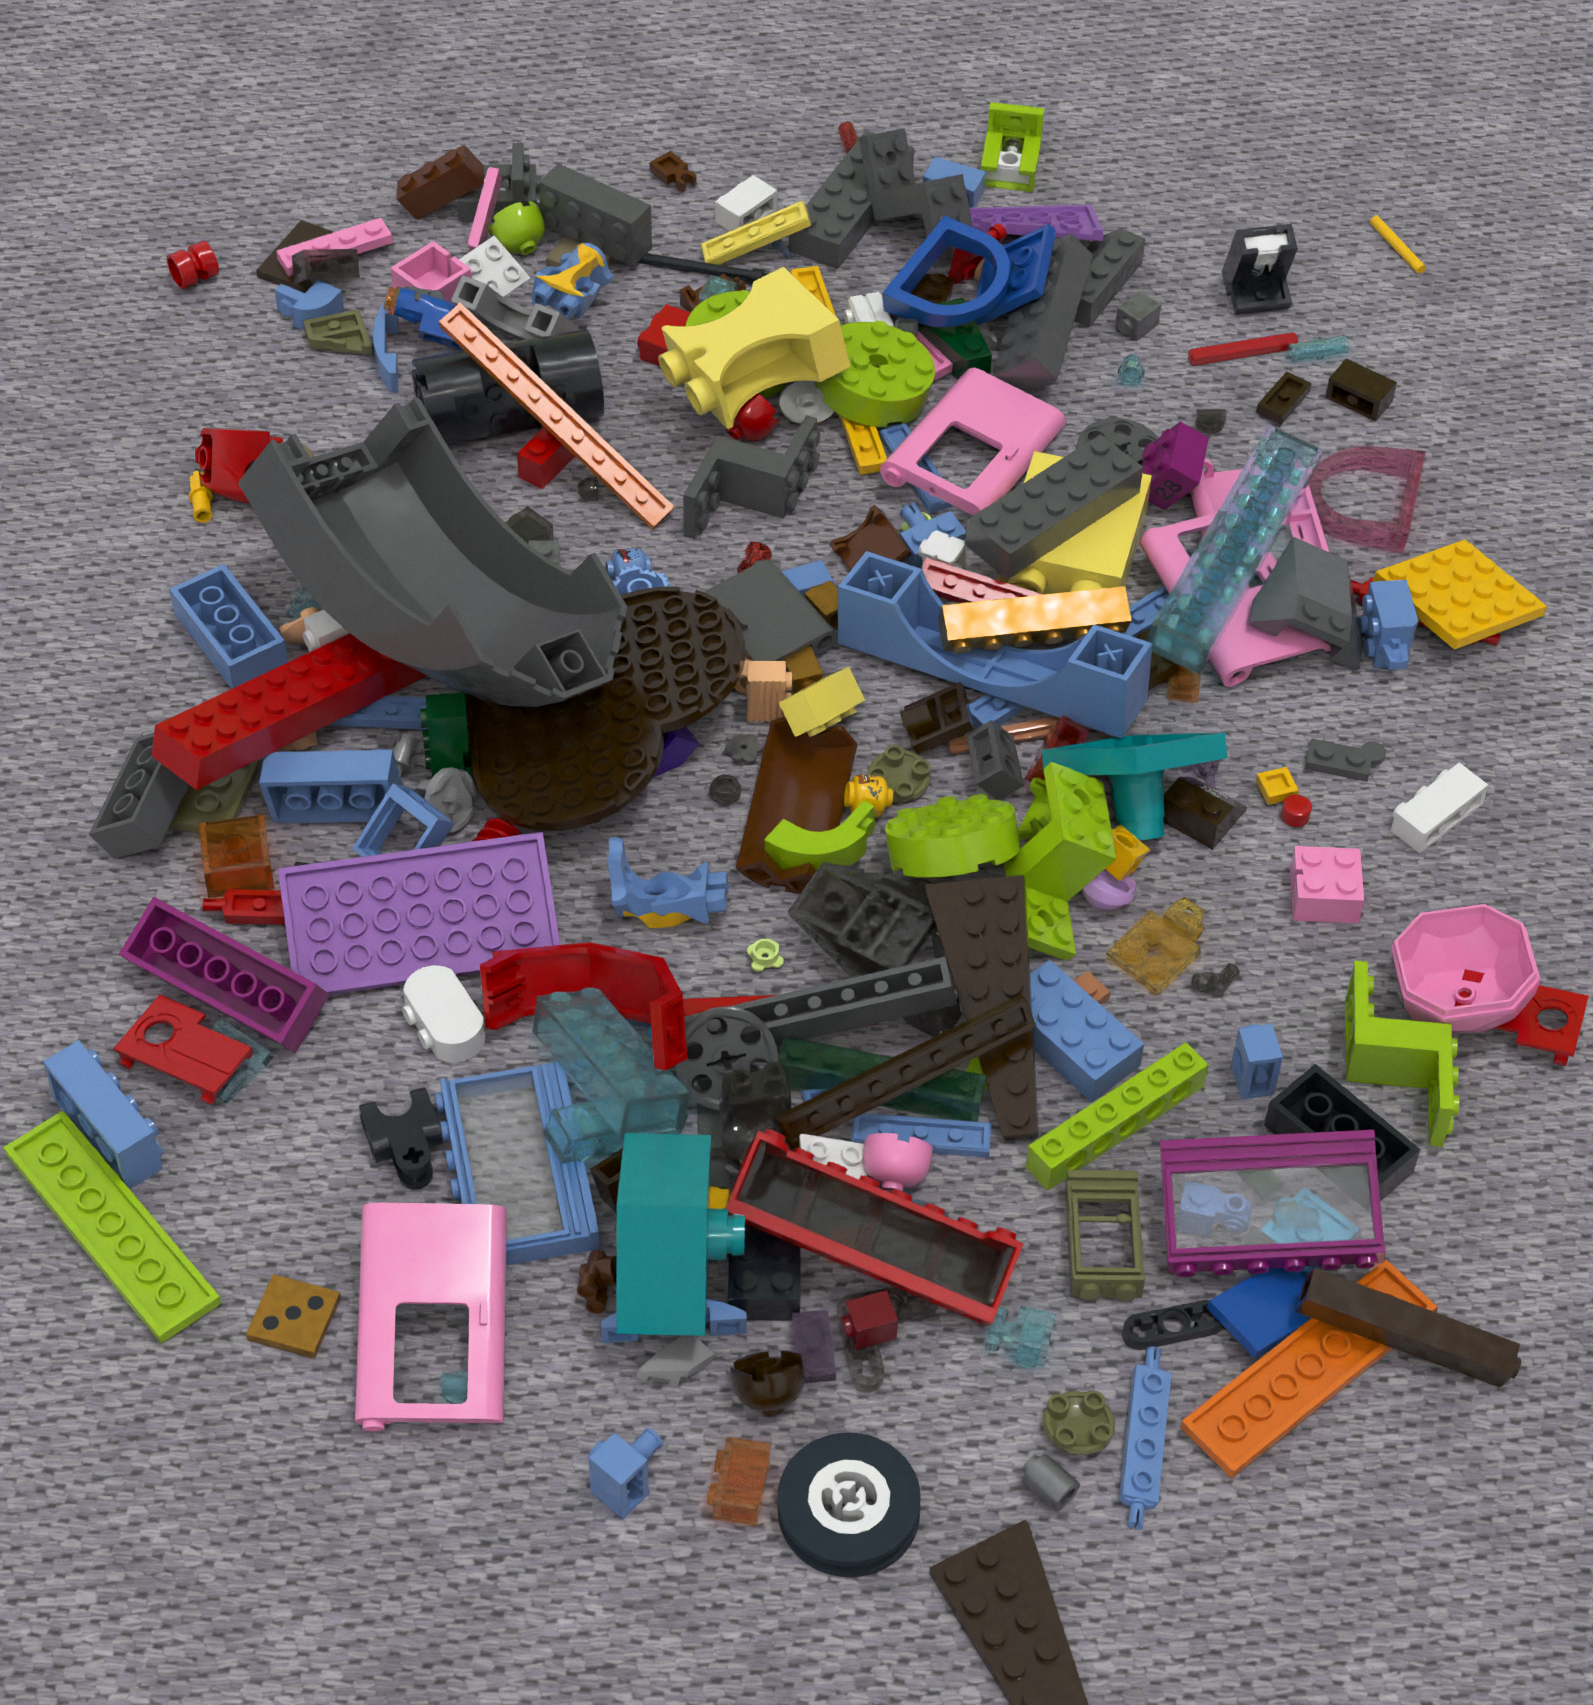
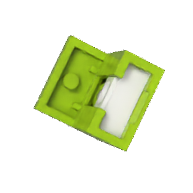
M990 102L987 135L980 170L986 171L985 187L1034 192L1042 145L1045 108Z

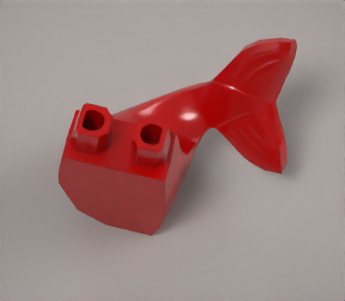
M203 428L200 433L202 442L195 450V463H198L200 469L204 471V475L199 477L206 488L220 496L236 502L250 504L238 482L245 474L247 466L258 458L270 441L276 440L279 444L283 442V438L271 437L270 431Z

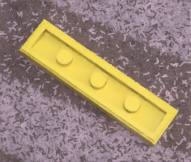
M800 201L702 243L701 247L705 263L720 265L811 226L804 201Z

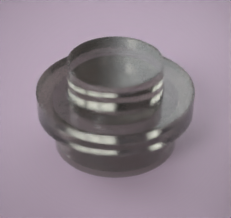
M719 775L711 783L709 794L716 803L729 805L740 798L741 785L731 775Z

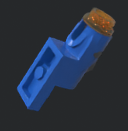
M399 286L397 288L389 287L384 303L385 310L390 311L391 315L401 317L415 325L419 322V338L463 351L439 327V321L456 307L444 299L441 291L408 286L404 288Z

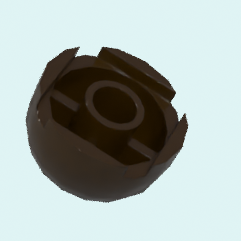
M769 1351L747 1355L736 1360L734 1368L730 1367L732 1385L739 1400L753 1410L762 1411L763 1415L773 1416L781 1414L785 1407L791 1405L800 1396L804 1386L803 1359L796 1352L780 1351L781 1357L769 1358Z

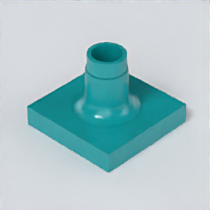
M1225 732L1132 734L1123 736V738L1114 737L1042 750L1043 772L1050 762H1054L1085 775H1107L1111 782L1116 821H1118V826H1124L1139 840L1165 836L1163 817L1165 816L1163 773L1166 769L1228 758Z

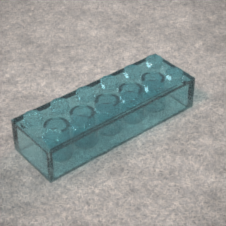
M584 988L582 991L553 992L550 995L537 996L532 1032L620 1138H624L625 1133L653 1134L684 1129L690 1092L670 1069L664 1071L654 1068L653 1050L599 988Z

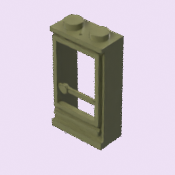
M1067 1170L1065 1202L1070 1297H1080L1083 1300H1096L1099 1297H1116L1121 1301L1142 1298L1145 1276L1139 1209L1138 1171ZM1078 1202L1128 1203L1129 1216L1125 1213H1121L1118 1216H1079ZM1079 1222L1119 1223L1120 1225L1130 1223L1133 1268L1082 1267Z

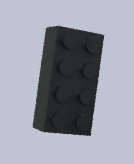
M1316 1064L1272 1099L1268 1105L1264 1126L1275 1135L1374 1130L1380 1201L1415 1170L1421 1149ZM1367 1164L1315 1167L1366 1211L1369 1212L1371 1210Z
M730 1176V1193L737 1176ZM747 1176L738 1200L791 1222L801 1197V1177ZM745 1224L744 1255L732 1256V1254H729L728 1304L745 1311L747 1320L800 1321L801 1248Z

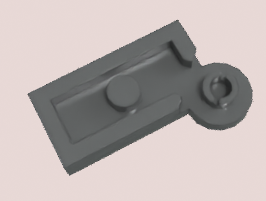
M1311 739L1305 769L1367 782L1371 765L1381 764L1384 761L1386 749L1377 742H1367L1360 749Z

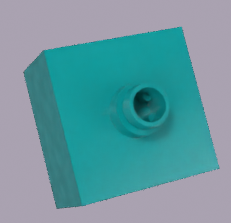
M624 1134L617 1197L616 1334L705 1336L709 1260H727V1254H732V1256L744 1255L745 1215L733 1214V1216H728V1209H710L711 1135Z

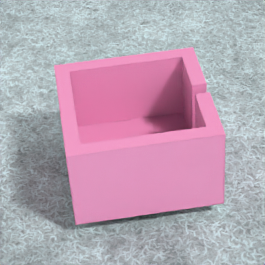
M434 241L391 267L393 293H397V297L401 287L408 286L441 291L444 299L451 302L462 275L472 278L470 267L455 256L451 258V254Z
M1295 846L1290 865L1291 892H1293V921L1359 923L1364 904L1360 849Z

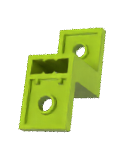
M1050 762L1044 768V775L1052 820L1029 840L1016 856L1006 861L1004 868L1006 876L1024 875L1029 948L1063 960H1070L1076 955L1068 901L1116 860V853L1103 781Z
M1354 960L1345 996V1081L1426 1088L1428 1093L1429 1146L1443 1147L1446 1135H1452L1453 1116L1458 1115L1460 1103L1459 1095H1454L1453 1088L1457 1087L1459 1069L1458 1066H1453V1059L1457 1056L1458 1040L1457 1038H1452V1024L1374 1017V1003H1369V996H1372L1374 989V976L1368 975L1367 961Z

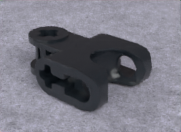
M425 1087L409 1092L412 1100L411 1107L405 1114L400 1116H386L381 1113L376 1102L373 1101L359 1105L361 1123L375 1163L392 1159L401 1184L412 1190L422 1189L432 1181L433 1167L429 1148L443 1144L440 1125Z

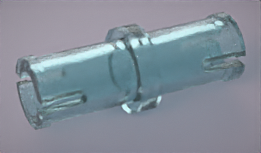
M1346 335L1326 339L1314 337L1313 341L1291 343L1288 345V354L1291 362L1310 358L1321 360L1324 359V356L1348 353L1349 351Z

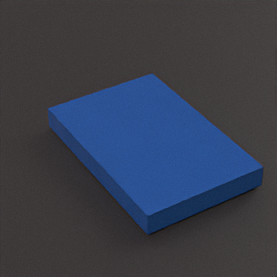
M1270 1268L1266 1273L1254 1274L1211 1299L1207 1306V1309L1254 1359L1277 1346L1311 1319V1317L1296 1312L1302 1286L1306 1278L1305 1274L1302 1271L1287 1272L1284 1271V1268Z

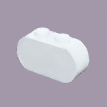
M434 965L423 967L412 973L404 985L405 1006L402 1007V1012L407 1023L410 1026L415 1024L418 1028L417 1034L422 1046L426 1050L431 1048L438 1059L446 1062H461L475 1056L485 1042L484 1017L452 969Z

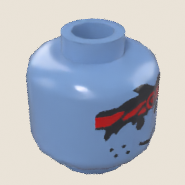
M637 547L616 549L612 553L611 561H606V572L613 581H616V577H619L621 569L626 570V567L632 568L633 565L640 567L642 571L648 569L651 573L650 557Z

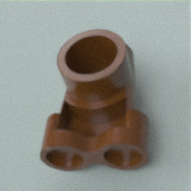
M596 1250L590 1253L587 1263L580 1265L577 1293L587 1300L586 1309L589 1312L600 1314L604 1312L606 1307L608 1286L617 1285V1256L607 1257L604 1251Z

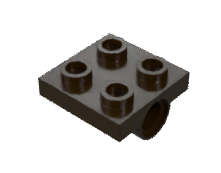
M961 682L908 704L900 712L903 724L910 736L911 746L917 755L934 749L950 740L962 737L974 730L967 693Z

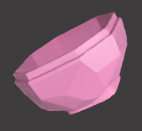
M1486 904L1420 913L1391 946L1396 978L1404 1008L1414 1021L1452 1024V1034L1480 1033L1511 1021L1535 996L1540 984V975L1524 924ZM1464 970L1484 973L1481 983L1462 980ZM1466 991L1469 992L1471 996L1467 998H1462L1459 996V993ZM1456 1001L1460 1004H1465L1463 1006L1454 1007Z

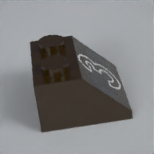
M1179 776L1164 794L1165 816L1163 817V822L1213 850L1247 810V806L1194 777Z

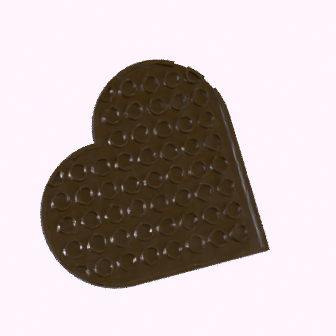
M653 587L621 594L622 599L627 605V611L621 624L620 632H622L618 654L614 658L613 669L615 671L613 680L610 683L562 702L538 707L507 706L484 701L465 693L473 775L481 797L488 807L499 817L520 827L541 831H564L600 822L602 819L627 806L646 788L657 772L664 750V733L682 729L711 712L730 694L738 682L745 664L746 645L741 626L733 612L719 604L717 598L699 590H696L695 593L680 591L679 587Z

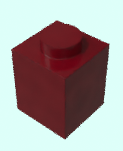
M887 1290L845 1301L844 1316L840 1317L841 1328L845 1338L851 1337L855 1350L897 1339L898 1318Z

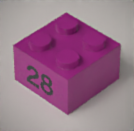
M1180 421L1171 429H1166L1156 441L1146 445L1142 452V474L1152 475L1148 499L1150 503L1166 510L1200 484L1209 441L1207 436Z

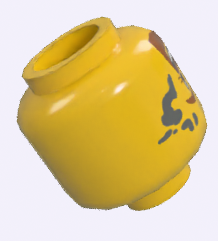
M859 774L854 776L851 782L848 781L846 783L844 805L849 807L852 813L865 800L874 805V817H880L883 815L886 807L890 808L892 805L893 790L888 788L886 780L881 776Z

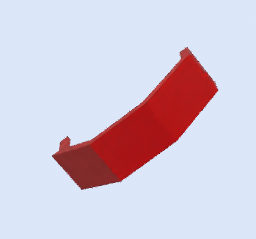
M593 942L492 951L493 958L480 964L485 1026L488 1029L497 1030L529 1015L591 1010L651 1024L654 1068L666 1071L687 1059L683 993L663 957Z

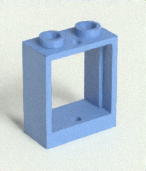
M393 783L352 849L362 857L383 854L379 850L405 809L427 826L426 831L414 850L441 846L455 823L411 788Z

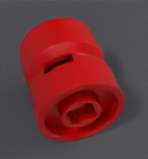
M204 240L189 246L188 252L181 249L166 257L169 272L180 289H185L198 283V278L204 281L219 274L216 256L210 245Z

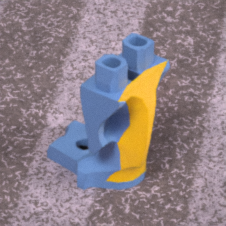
M581 243L571 253H563L560 259V267L549 266L537 271L531 296L533 305L535 303L545 307L549 305L556 308L567 319H570L572 316L581 319L590 305L596 300L601 286L610 283L614 276L609 271L603 252L591 243Z
M609 837L607 863L612 890V905L618 918L637 917L648 928H662L680 925L691 918L706 924L709 923L710 913L727 912L726 894H729L727 872L710 873L708 862H704L689 875L660 872V874L651 879L644 880L630 869L623 839Z

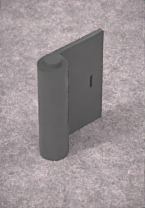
M759 560L748 569L704 592L717 598L719 604L726 609L729 608L736 616L744 636L746 655L751 661H782L809 646L812 647L814 654H821L830 649L837 639V632L771 560Z

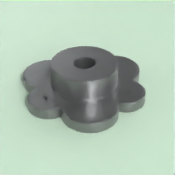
M736 734L732 737V741L726 743L725 751L732 755L734 761L744 760L750 763L757 759V753L762 751V745L757 743L758 739L754 734H746L744 736Z

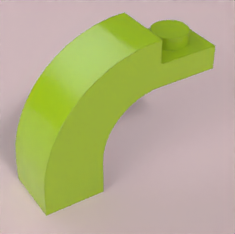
M863 800L840 826L822 832L808 831L783 819L764 839L765 851L781 869L811 863L820 874L842 870L857 862L867 853V838L872 834L876 826L874 805Z

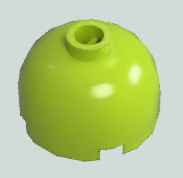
M528 201L530 206L523 207L522 203L518 202L502 209L493 217L495 223L492 226L490 223L487 225L490 236H495L510 254L521 253L522 255L532 253L545 233V222L538 205L533 201Z

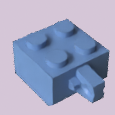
M1407 580L1370 582L1368 593L1363 596L1362 600L1363 615L1358 617L1361 634L1365 635L1366 657H1371L1373 668L1387 667L1388 670L1407 669L1409 654L1416 626L1418 625V617Z

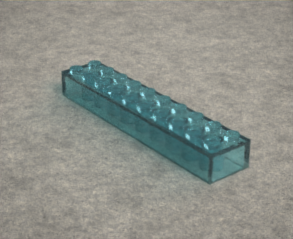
M1269 425L1153 621L1146 639L1147 642L1152 643V652L1201 674L1312 479L1324 451L1323 449L1274 426Z

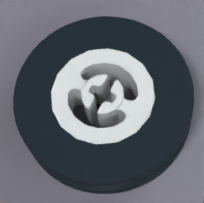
M837 1433L821 1437L799 1450L783 1471L778 1487V1520L781 1532L791 1550L803 1562L818 1571L839 1577H861L877 1573L900 1559L916 1536L920 1519L921 1494L919 1482L908 1460L896 1448L881 1439L860 1433ZM866 1493L873 1499L874 1505L866 1503ZM828 1503L832 1505L833 1517L824 1509L823 1504Z

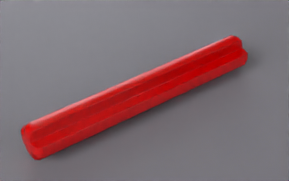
M1290 332L1193 348L1188 352V360L1192 366L1293 350L1298 347V338L1296 333Z

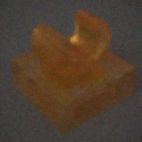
M1180 664L1179 672L1168 679L1166 700L1198 703L1201 673L1192 672L1193 666Z

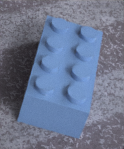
M225 564L169 589L174 615L231 689L288 663L285 640Z
M382 749L273 752L264 757L259 780L273 823L369 822L392 784L403 786L393 750Z
M1048 960L1030 973L1032 1013L1037 1026L1033 1028L1034 1050L1090 1102L1095 1101L1141 1066L1144 1043L1057 965Z
M78 1040L43 1061L54 1101L129 1189L163 1169L160 1156L163 1155V1150L155 1138L159 1135L156 1126L149 1117L142 1118L134 1098L130 1094L124 1096L120 1091L119 1081L111 1071L106 1073L102 1069V1062L93 1049L87 1050Z

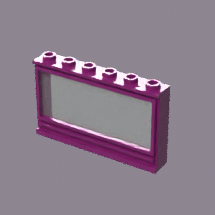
M1374 1130L1160 1140L1168 1273H1176L1178 1277H1192L1197 1275V1272L1212 1271L1214 1275L1223 1276L1232 1274L1233 1270H1248L1252 1274H1262L1268 1272L1270 1268H1284V1271L1300 1272L1305 1270L1306 1267L1320 1266L1322 1270H1337L1342 1265L1356 1264L1357 1268L1369 1269L1377 1267L1378 1263H1384L1386 1250Z

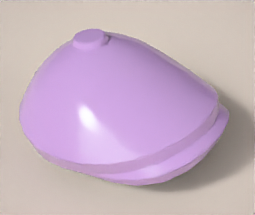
M1104 869L1081 892L1093 909L1115 910L1134 899L1136 882L1129 876L1118 881Z

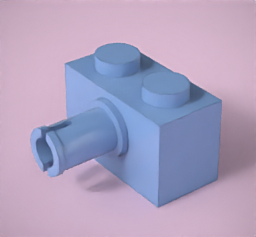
M914 502L910 503L912 509L907 504L900 510V516L910 527V529L901 532L900 537L912 553L902 563L921 568L923 565L922 557L918 556L920 544L924 539H928L931 533L936 530L948 534L949 538L953 536L965 542L966 530L952 511L931 520H926Z
M646 1428L629 1445L614 1432L606 1441H599L589 1453L590 1491L622 1519L649 1494L647 1460L663 1446L660 1436L651 1428Z

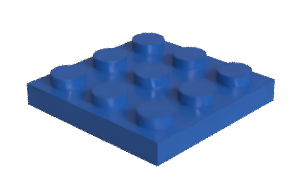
M1050 224L1003 246L1010 262L1009 287L1005 296L996 307L975 320L978 326L1043 296L1056 230ZM985 258L976 298L991 286L996 276L995 268Z

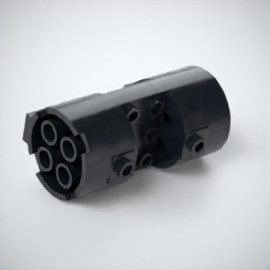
M587 329L504 343L583 420L604 415V393L595 346ZM464 350L412 359L413 367L415 366L416 368L412 370L411 375L415 398H420L446 444L544 427Z

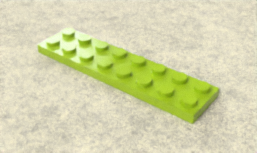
M63 1110L3 1147L7 1158L161 1344L222 1304L218 1293Z

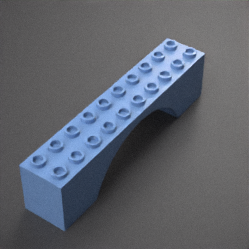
M866 551L838 586V644L954 683L961 682L963 686L1119 738H1123L1148 700L1152 643L1093 625L1083 637L1060 648L1028 650L1003 645L1001 648L991 651L984 650V648H975L967 653L955 654L953 651L944 652L938 615L944 604L931 588L921 568Z

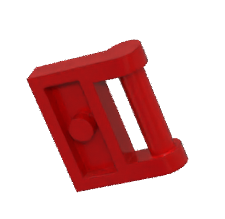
M1000 223L990 227L989 232H987L999 243L1007 236L1005 228ZM955 248L948 277L955 278V285L964 279H971L975 274L977 266L984 258Z

